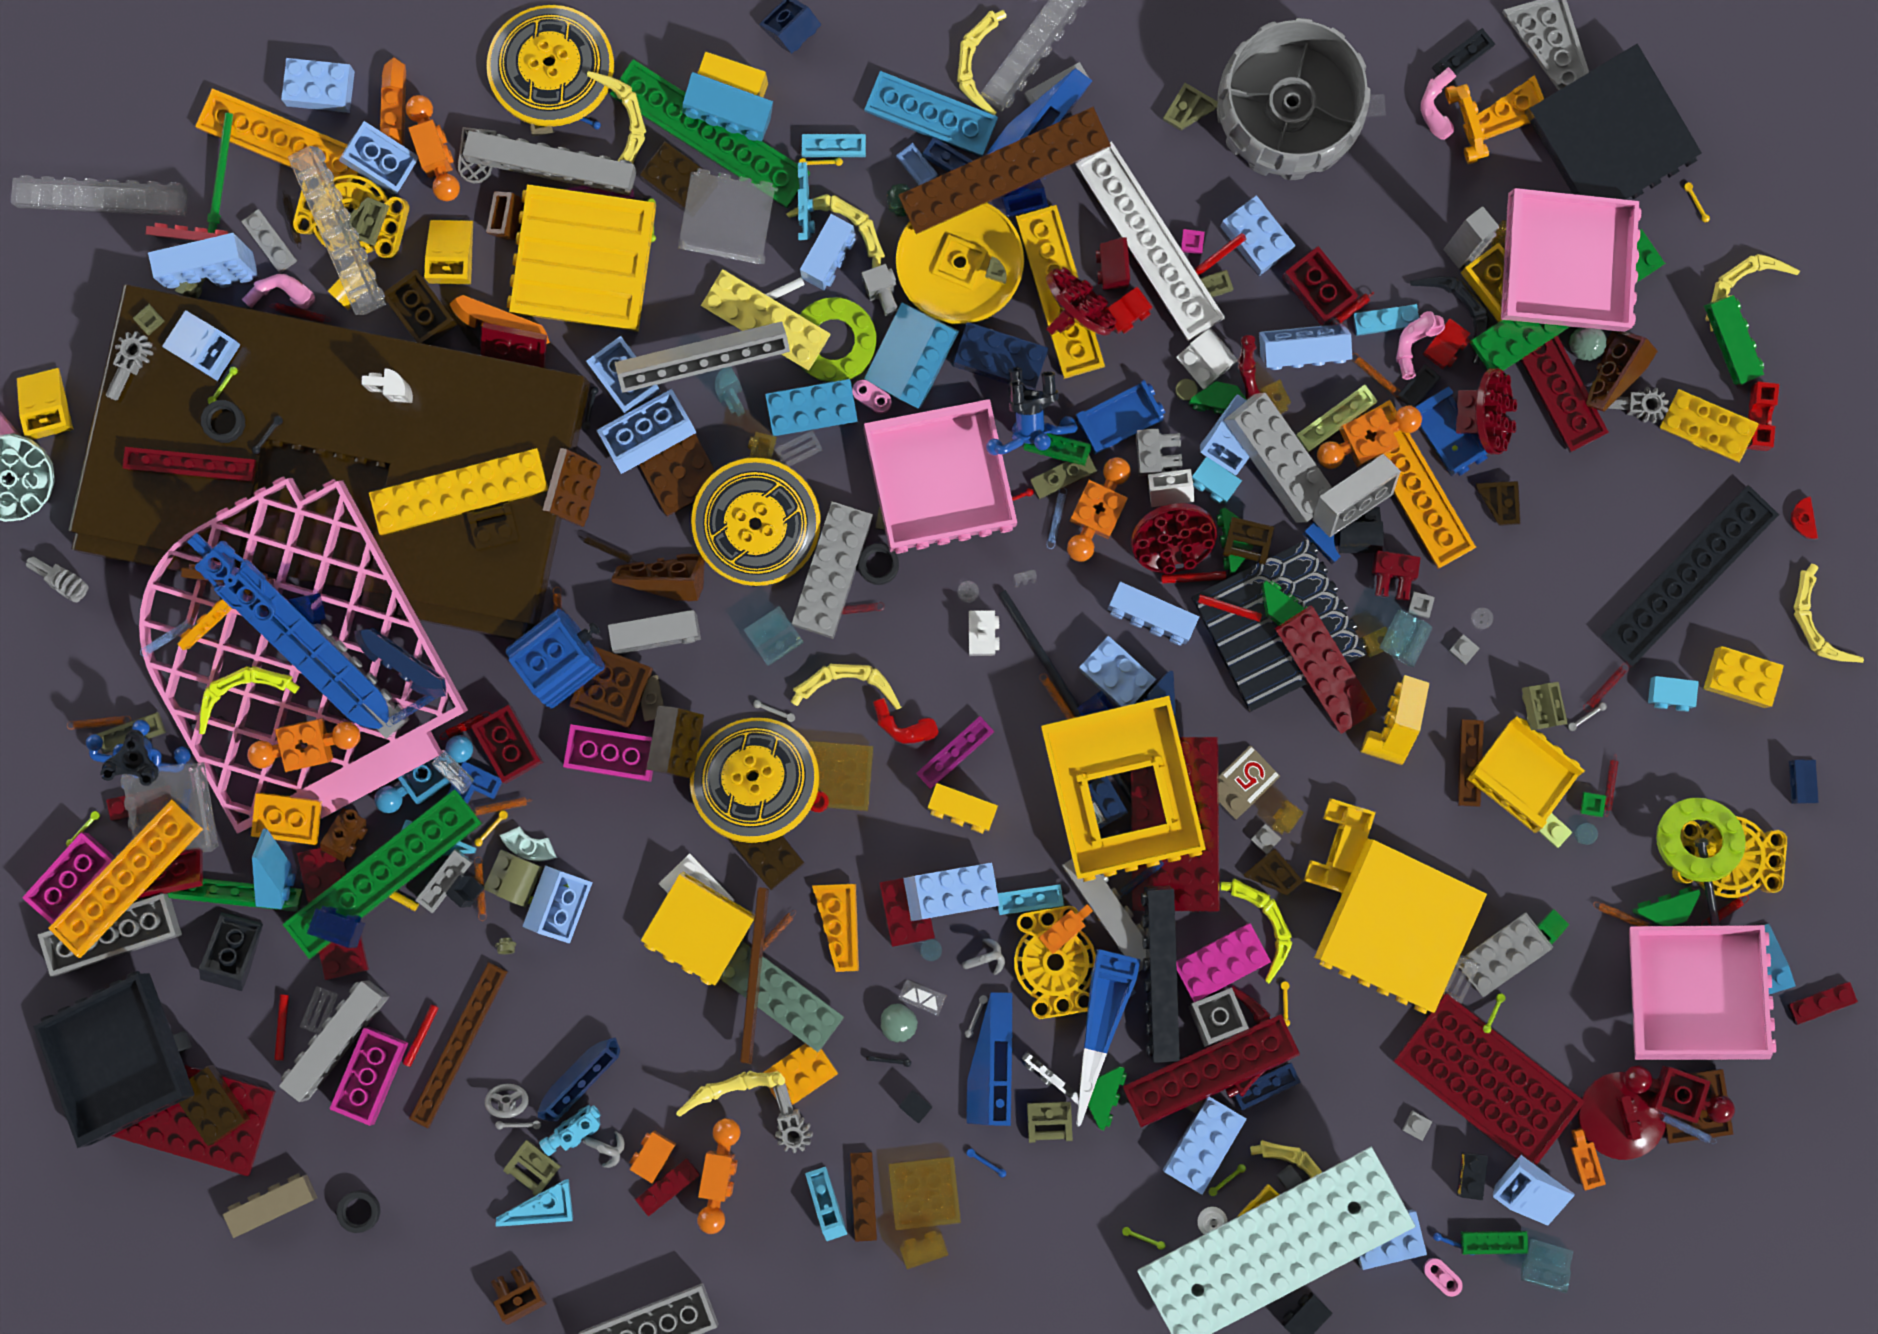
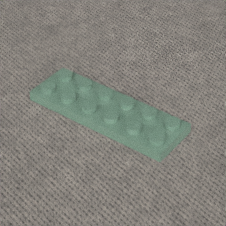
M741 941L720 979L747 998L752 947ZM762 956L757 1007L815 1051L819 1052L844 1019V1016Z

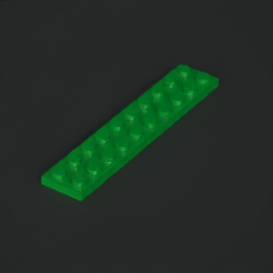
M634 59L631 61L619 80L632 87V91L636 93L640 112L644 118L788 209L798 194V189H800L797 163L764 142L750 140L745 135L739 133H730L723 127L711 126L698 118H689L682 113L686 92ZM612 90L610 96L622 103V100Z
M1640 229V239L1637 242V250L1639 251V259L1636 263V271L1638 272L1637 282L1666 264L1646 234ZM1502 320L1469 343L1488 370L1499 368L1504 371L1571 326Z
M454 789L282 925L306 956L311 959L483 823L460 793Z

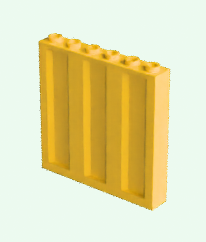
M527 185V190H523L522 202L525 203L524 211H520L519 224L522 225L521 232H517L516 245H519L518 253H515L513 257V266H516L515 275L512 274L510 278V287H513L512 296L509 295L507 300V308H510L509 312L517 315L639 332L656 204L654 202Z

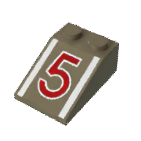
M1251 745L1218 775L1219 806L1233 821L1237 820L1280 777Z

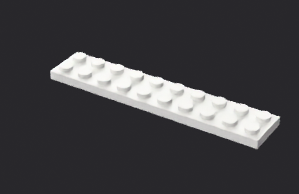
M1111 141V147L1076 163V167L1120 236L1127 237L1129 250L1187 341L1222 321L1224 315Z

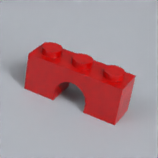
M1758 381L1751 386L1748 419L1757 422L1759 425L1747 449L1768 451L1774 447L1776 426H1772V414L1775 406L1778 405L1779 384Z

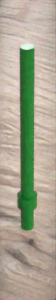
M227 112L224 115L211 212L208 213L207 222H209L208 233H215L217 224H220L221 219L219 211L233 114Z

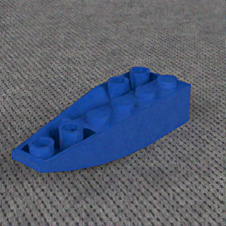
M1078 69L1072 70L1013 119L985 155L1064 120L1092 83V80Z
M991 992L967 1079V1124L1011 1126L1012 993Z

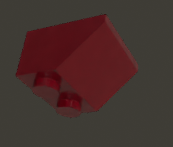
M1127 237L1101 243L1099 250L1095 251L1096 263H1100L1101 271H1097L1098 284H1102V290L1128 288L1130 269Z

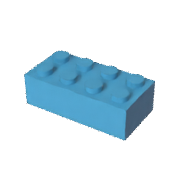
M850 379L765 394L773 436L858 422Z

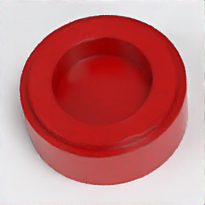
M818 791L811 808L813 812L821 813L828 808L829 798L824 792Z

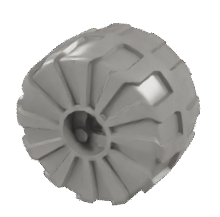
M1296 18V20L1279 23L1271 22L1260 27L1254 36L1246 42L1243 41L1228 61L1220 80L1217 118L1218 123H1221L1227 136L1226 144L1234 155L1239 154L1243 157L1253 171L1264 176L1272 173L1281 175L1286 180H1299L1311 172H1323L1329 169L1352 147L1365 123L1371 90L1367 87L1366 64L1361 54L1355 51L1341 32L1335 28L1330 29L1319 23L1312 22V19ZM1286 100H1294L1297 105L1291 107L1287 104Z

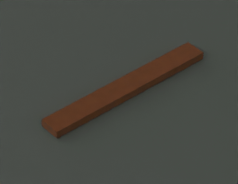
M761 887L757 888L740 1058L741 1063L752 1064L769 896V889Z
M490 962L487 963L409 1117L410 1120L430 1128L508 971Z

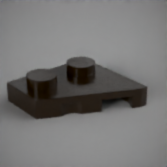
M1518 481L1476 484L1477 490L1498 526L1521 524Z
M1276 848L1243 874L1245 878L1254 880L1285 895H1288L1303 882L1301 877Z

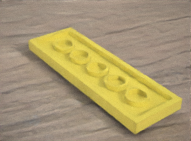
M723 269L701 304L703 308L741 331L782 321L790 352L781 355L808 371L831 335L829 332Z

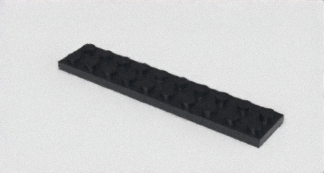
M1747 485L1620 615L1600 638L1624 662L1632 667L1780 514Z

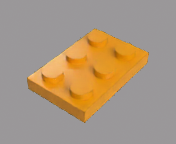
M258 792L255 795L251 836L260 837L262 830L268 829L275 840L316 845L318 843L322 801Z
M806 1043L763 1072L771 1073L778 1071L783 1075L792 1105L838 1074L822 1049L817 1052ZM768 1087V1088L770 1089V1091L772 1092V1094L774 1095V1097L776 1098V1095H775V1092H774L773 1087H772V1088Z

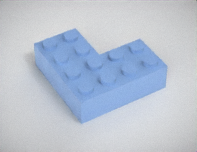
M234 233L148 252L153 278L167 288H176L180 286L179 283L184 282L197 283L201 281V278L205 277L216 286L225 288L231 286L233 282L240 281L241 283H246L258 277L253 252Z

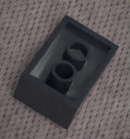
M221 912L199 968L200 980L242 991L251 969L263 924Z

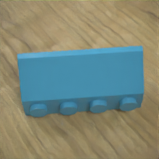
M692 72L683 101L682 113L692 119L704 120L711 126L723 127L730 133H739L745 135L750 140L762 142L771 120L773 101Z

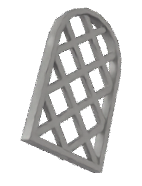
M462 128L458 171L467 182L475 184L485 181L490 176L492 167H489L487 173L485 170L487 166L477 164L480 169L474 173L470 168L474 163L467 165L463 160L462 151L466 144V140L464 141L465 133L468 135V131L476 132V130H482L496 136L497 131ZM461 161H462V163L466 166V167H464L462 170H461ZM467 169L472 174L468 178L462 174ZM483 171L486 176L479 180L476 175Z

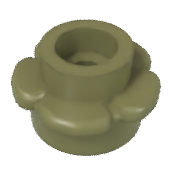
M501 938L499 943L495 944V947H497L498 954H512L515 952L517 944L512 941V938Z

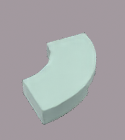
M521 827L500 835L508 849L524 859L548 861L557 858L549 838L540 840L531 838L524 833Z

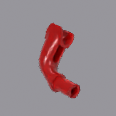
M885 698L873 702L878 717L877 724L897 742L908 744L928 741L935 738L939 733L936 722L932 718L921 719L918 721V724L907 728H898L894 717L890 715Z

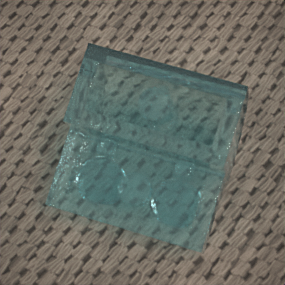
M731 366L721 369L715 379L716 394L720 403L725 400L731 414L735 412L739 417L745 414L743 405L737 396V393L743 391L741 384Z
M780 606L743 629L767 666L804 643Z
M1398 610L1381 643L1380 649L1391 654L1393 658L1407 666L1414 667L1433 627L1403 610Z
M1530 1239L1528 1242V1253L1521 1266V1280L1567 1293L1571 1271L1569 1270L1573 1251Z

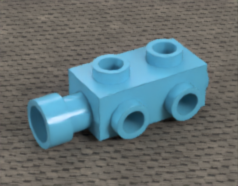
M587 1105L579 1109L578 1113L563 1121L559 1127L554 1129L552 1136L549 1138L545 1137L539 1142L542 1150L550 1156L557 1151L556 1148L560 1145L565 1151L570 1147H576L582 1141V1138L588 1134H594L599 1129L601 1116L599 1110L594 1105Z

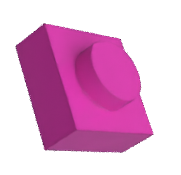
M1183 229L1182 252L1202 254L1205 232Z

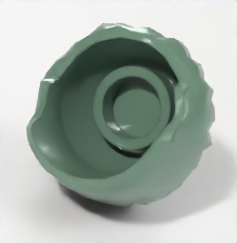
M1578 327L1571 334L1569 345L1576 358L1591 361L1600 357L1605 351L1606 336L1601 329Z
M892 1004L881 1014L882 1033L890 1041L904 1042L915 1034L918 1024L916 1015L905 1005Z

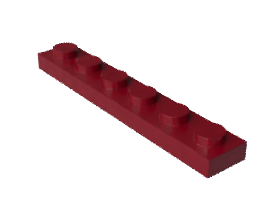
M125 447L122 468L125 470L254 482L256 460Z

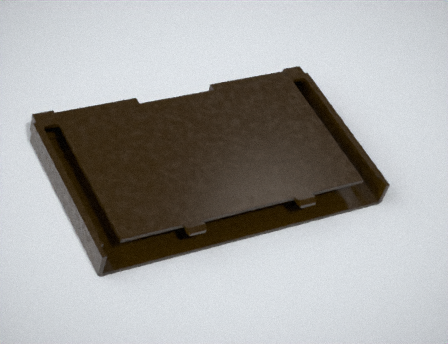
M124 284L68 528L69 532L74 533L71 550L82 554L156 568L162 557L183 536L217 517L216 513L224 508L230 510L236 507L235 502L245 497L249 500L255 496V491L266 487V489L274 486L272 482L281 477H285V479L293 478L304 499H306L304 495L315 489L319 492L324 489L323 485L335 479L336 482L343 481L419 621L517 641L540 623L561 525V518L543 511L548 491L509 501L519 541L478 551L475 547L467 513L380 535L369 492L536 448L539 451L549 489L560 448L576 453L590 382L581 375ZM148 304L165 321L150 335H147L133 319ZM185 310L240 344L218 381L162 347ZM127 332L132 336L134 332H139L140 336L145 335L148 337L147 342L152 343L153 346L148 350L152 351L153 355H147L146 358L149 359V363L142 361V368L139 369L137 375L130 373L118 400H113L106 396V392L118 369L113 364L116 354L120 351L115 349V345H121L118 339L120 337L126 339L125 335ZM137 345L133 346L130 349L131 355L137 353ZM234 366L238 372L231 377L217 400H226L235 404L244 414L245 428L236 440L229 443H220L211 439L204 432L201 426V416L204 409L209 405L208 398L214 396L229 374L230 367ZM385 368L395 371L409 384L413 395L412 403L391 402L383 395V392H370L362 385V376H369V373H380L384 377ZM227 409L216 411L211 418L212 429L219 434L231 432L236 424L234 414ZM280 416L283 419V423L277 425L260 447L258 454L252 453V447L260 442L273 425L274 418ZM125 447L255 459L254 482L125 470L122 468ZM287 486L269 496L270 499L297 507ZM336 489L308 504L306 510L334 518L340 498L338 490ZM259 502L222 521V523L250 532ZM502 503V504H498V505H494V506H490V507H486V508H483V509L475 510L474 512L476 513V512H480V511H484V510H488V509L500 507V506H503V503ZM268 505L259 535L287 543L295 513ZM346 507L342 521L356 525ZM506 514L479 520L477 523L478 527L505 521L507 518ZM304 516L296 546L324 554L332 524ZM212 527L199 534L207 543ZM340 527L332 557L360 565L366 546L362 534ZM221 530L218 543L220 541L227 542L231 548L236 550L235 553L243 558L248 538ZM257 541L251 563L260 572L278 575L285 549ZM189 543L181 549V551L201 556ZM294 552L287 577L315 583L321 560ZM372 555L368 568L382 572ZM174 556L165 570L181 573L182 568L189 567V564H197V562ZM213 557L214 561L220 562L219 559ZM235 559V567L240 568L241 562ZM330 563L324 585L353 590L358 572ZM366 574L361 591L363 592L361 605L386 613L392 589L387 580ZM398 602L394 616L407 618Z

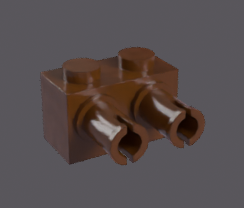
M343 807L320 842L321 850L342 862L347 857L350 858L356 849V842L358 839L362 840L368 830L366 828V819L358 816L355 810H347Z
M523 1265L516 1267L517 1270L514 1268L510 1271L518 1289L510 1292L504 1276L497 1277L498 1281L495 1279L491 1281L499 1298L493 1303L502 1322L507 1325L547 1304L538 1284L534 1281L530 1282Z

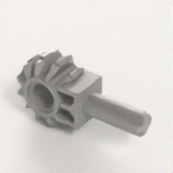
M127 332L125 335L126 339L121 337L118 339L121 345H115V349L120 350L116 354L113 363L118 369L106 392V396L113 400H118L130 373L137 375L139 369L142 368V361L149 363V359L146 357L147 355H153V352L148 350L153 346L152 343L147 342L148 337L145 335L140 336L139 332H134L133 336ZM137 345V353L131 355L130 349L133 346Z
M1646 387L1644 392H1631L1627 397H1618L1608 409L1627 410L1626 415L1635 416L1636 418L1643 416V423L1650 419V422L1653 424L1656 422V419L1662 420L1664 418L1663 413H1667L1669 410L1664 405H1667L1669 400H1662L1665 393L1662 392L1658 395V388L1655 387L1651 392L1650 388ZM1646 401H1652L1655 405V409H1648L1646 407Z
M35 557L27 559V568L44 577L43 580L52 589L70 601L79 602L86 595L89 589L88 585L74 573L57 564L52 568Z
M777 1084L773 1086L781 1112L777 1119L779 1131L775 1134V1137L780 1138L778 1145L785 1144L784 1151L792 1148L793 1154L796 1153L797 1147L799 1150L804 1151L805 1145H810L811 1143L809 1138L813 1136V1132L809 1131L811 1125L810 1123L803 1124L804 1118H801L799 1109L793 1110L786 1084ZM796 1131L799 1133V1137L793 1138L789 1135V1132Z

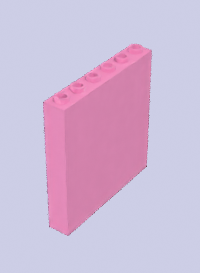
M1517 188L1509 192L1501 320L1623 332L1631 329L1636 320L1633 307L1637 300V294L1634 292L1638 279V272L1636 271V263L1639 259L1637 242L1640 239L1638 221L1641 218L1639 201Z
M990 399L864 424V435L890 552L895 551L896 554L907 552L908 548L916 547L917 550L929 547V544L933 543L945 545L953 539L965 541L971 539V536L978 534L980 537L992 535L993 531L1000 530V533L1012 531L1013 527H1016L1017 519L1003 456L1000 454L991 455L986 449V444L989 440L999 439Z
M1765 925L1630 927L1629 944L1635 1060L1771 1059L1773 1053H1776V1040L1771 1037V1031H1775V1020L1770 1018V1010H1773V996H1769L1768 988H1772V976L1768 975L1767 967L1771 966V956L1766 954V946H1769V932H1765Z

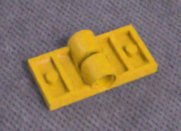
M1678 389L1660 429L1685 439L1699 448L1712 451L1740 463L1759 424Z

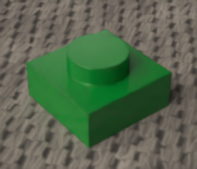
M1584 792L1580 814L1603 817L1606 796Z

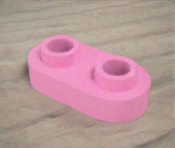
M859 380L853 385L852 392L854 398L874 412L883 414L891 408L892 401L890 395L869 381ZM861 387H865L867 389V392L861 394L859 392V389ZM879 398L885 400L883 405L877 404Z
M1431 1258L1425 1262L1423 1266L1425 1276L1445 1295L1453 1297L1461 1292V1279L1444 1262L1437 1258ZM1433 1265L1438 1267L1435 1273H1432L1430 1270ZM1448 1281H1453L1454 1285L1452 1288H1447L1446 1284Z

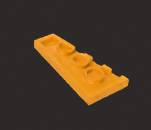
M1535 75L1477 115L1478 121H1481L1484 126L1483 141L1530 123L1524 112L1544 100ZM1464 124L1463 129L1466 133L1470 145H1472L1466 125Z
M244 589L247 595L252 592L249 589ZM223 599L214 604L213 609L208 614L201 616L196 621L197 625L192 630L189 628L180 636L182 640L178 645L182 650L190 649L232 610Z
M856 884L812 886L836 972L859 971Z

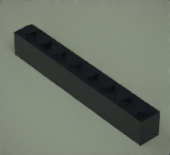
M1170 885L1144 887V893H1141V905L1145 908V915L1141 917L1142 927L1145 928L1142 945L1143 949H1146V958H1143L1144 971H1147V979H1144V991L1147 992L1148 998L1144 1002L1145 1013L1148 1014V1022H1145L1146 1035H1149V1043H1146V1054L1154 1063L1180 1061L1174 889Z

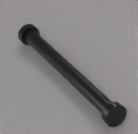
M1696 839L1694 843L1698 847L1699 857L1708 858V839ZM1713 881L1704 882L1711 926H1720Z

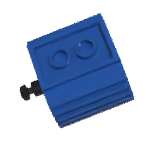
M561 609L555 610L506 649L510 663L533 695L550 708L556 707L605 669V664L600 655L589 642L592 639L591 634L597 635L600 633L599 627L595 623L589 624V630L584 628L581 631L576 622Z

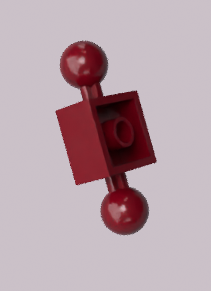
M1639 1065L1630 1067L1624 1074V1084L1629 1091L1636 1094L1644 1093L1647 1090L1654 1092L1650 1108L1693 1123H1698L1702 1110H1705L1709 1118L1717 1123L1728 1122L1734 1116L1735 1106L1730 1098L1724 1095H1716L1712 1098L1706 1097L1711 1083L1708 1080L1668 1066H1662L1658 1080L1652 1078L1647 1068ZM1678 1091L1683 1094L1682 1097L1677 1096Z

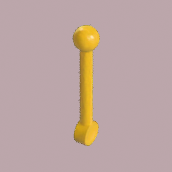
M802 158L799 160V163L807 162V165L836 164L840 166L843 164L841 158L806 161V159Z
M1686 183L1684 190L1689 192L1702 215V221L1708 222L1710 216L1705 214L1692 190V183Z
M501 811L499 817L483 835L474 840V844L478 847L481 846L483 840L498 823L508 817V813Z
M1285 981L1281 983V988L1283 989L1284 1021L1288 1027L1290 1021L1288 1019L1287 990L1290 985Z

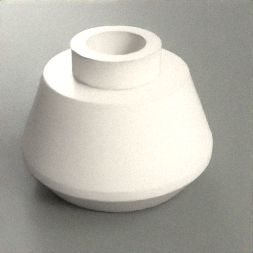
M1217 1207L1205 1208L1198 1217V1227L1203 1234L1227 1223L1226 1214Z

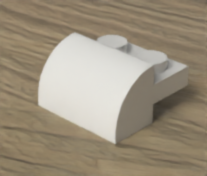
M1211 328L1197 337L1177 356V359L1203 389L1207 388L1238 361Z
M385 368L384 377L380 373H369V376H362V385L370 392H383V395L391 402L412 403L413 395L409 384L395 371Z

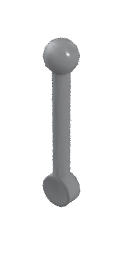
M759 700L753 702L755 708H762L785 717L789 722L795 720V715L792 713L786 714L761 704Z
M1604 702L1599 703L1596 709L1575 723H1569L1568 730L1575 731L1578 725L1600 710L1604 711L1607 705Z
M984 995L980 996V1003L969 1029L965 1031L967 1038L973 1036V1029L982 1007L988 1001V998Z
M538 1120L533 1123H503L502 1121H497L495 1127L499 1130L503 1127H533L534 1129H539L541 1122Z

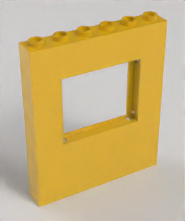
M1170 696L1041 726L1077 879L1082 878L1083 882L1096 879L1095 875L1104 873V877L1116 875V870L1125 868L1126 872L1138 869V865L1146 864L1147 867L1159 865V860L1168 859V862L1180 860L1181 855L1189 854V857L1202 855V850H1206ZM1153 765L1167 824L1101 839L1087 781Z

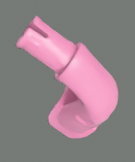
M1449 67L1435 79H1430L1420 103V111L1430 128L1429 130L1442 140L1447 139L1454 132V126L1447 116L1444 117L1437 110L1434 99L1443 91L1442 88L1457 77Z
M276 274L254 282L255 286L242 298L250 308H253L264 294L267 295L272 289L278 287L291 297L289 300L302 309H308L315 302V297L311 290L287 274Z
M1431 311L1420 315L1421 318L1410 323L1400 335L1396 362L1399 363L1402 378L1405 380L1416 376L1412 364V345L1421 338L1438 335L1445 329L1443 318L1439 315H1434Z

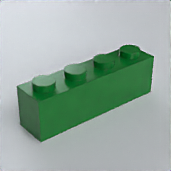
M1729 295L1704 305L1734 385L1743 384L1764 375V364L1755 351L1757 348L1756 343L1752 337L1750 338L1748 333L1749 325L1747 320L1741 315L1739 300L1734 295Z

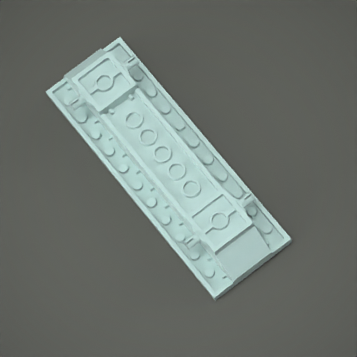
M1371 1146L1138 1269V1273L1171 1334H1212L1416 1226Z

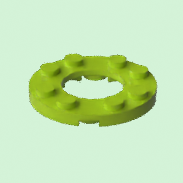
M833 297L818 300L800 313V316L817 326L828 320L843 321L852 328L855 335L853 349L846 357L839 360H829L819 354L809 371L801 367L805 372L817 380L834 382L845 379L851 380L866 369L875 354L876 331L870 316L862 307L850 300Z
M1706 798L1684 799L1672 805L1661 818L1656 832L1658 850L1665 863L1681 873V876L1693 881L1710 882L1726 877L1737 867L1745 852V834L1737 817L1722 804ZM1698 819L1708 821L1713 827L1717 828L1722 836V848L1719 853L1709 858H1700L1690 854L1683 847L1680 839L1681 830L1686 823Z

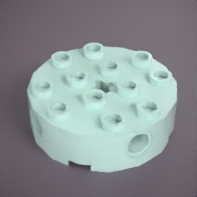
M16 434L0 435V520L5 522L23 520L38 512L50 498L55 482L53 463L46 451L32 439ZM8 472L11 473V476L15 477L11 483L8 482L7 478H4Z

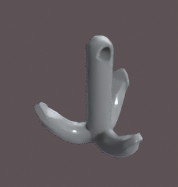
M983 939L982 942L992 947L993 952L966 960L962 963L964 969H969L997 960L996 969L993 972L996 975L1001 972L1005 964V959L1001 954V947L992 939Z
M617 1131L614 1132L617 1141L616 1148L591 1137L585 1136L583 1138V1143L587 1146L597 1149L600 1153L612 1156L611 1160L602 1164L603 1167L610 1168L617 1165L620 1160V1153L624 1150V1139Z

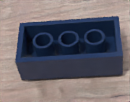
M967 322L954 360V367L1006 384L1010 383L1008 370L1010 368L1013 370V367L1022 368L1023 385L1025 388L1036 390L1048 353V347Z

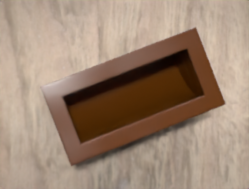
M494 191L486 233L498 238L516 241L517 232H519L521 225L519 224L520 211L524 210L525 204L522 202V198L510 192Z

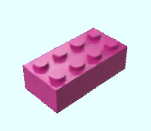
M571 724L563 767L651 782L653 771L646 769L652 737Z
M81 832L22 898L50 924H53L116 857L89 833Z
M1248 923L1177 960L1176 965L1177 975L1189 998L1194 1003L1267 965L1271 961L1251 923Z
M364 1027L330 1106V1110L366 1125H374L408 1046V1042L374 1028Z

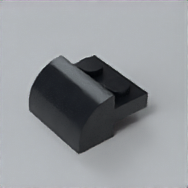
M1374 507L1337 533L1339 553H1376L1377 551H1382L1384 531L1380 507Z

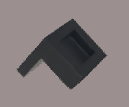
M471 873L460 874L446 892V895L460 908L471 907L485 887Z
M913 1089L899 1105V1108L917 1123H920L933 1107Z

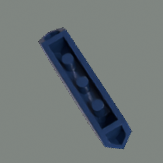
M374 628L354 631L357 642L365 655L373 662L380 658L382 665L389 669L393 667L405 681L409 682L411 680L412 685L410 688L412 690L432 697L446 696V681L444 677Z
M616 1037L599 1042L589 1048L559 1078L544 1096L538 1110V1118L550 1122L558 1121L619 1058L620 1048Z

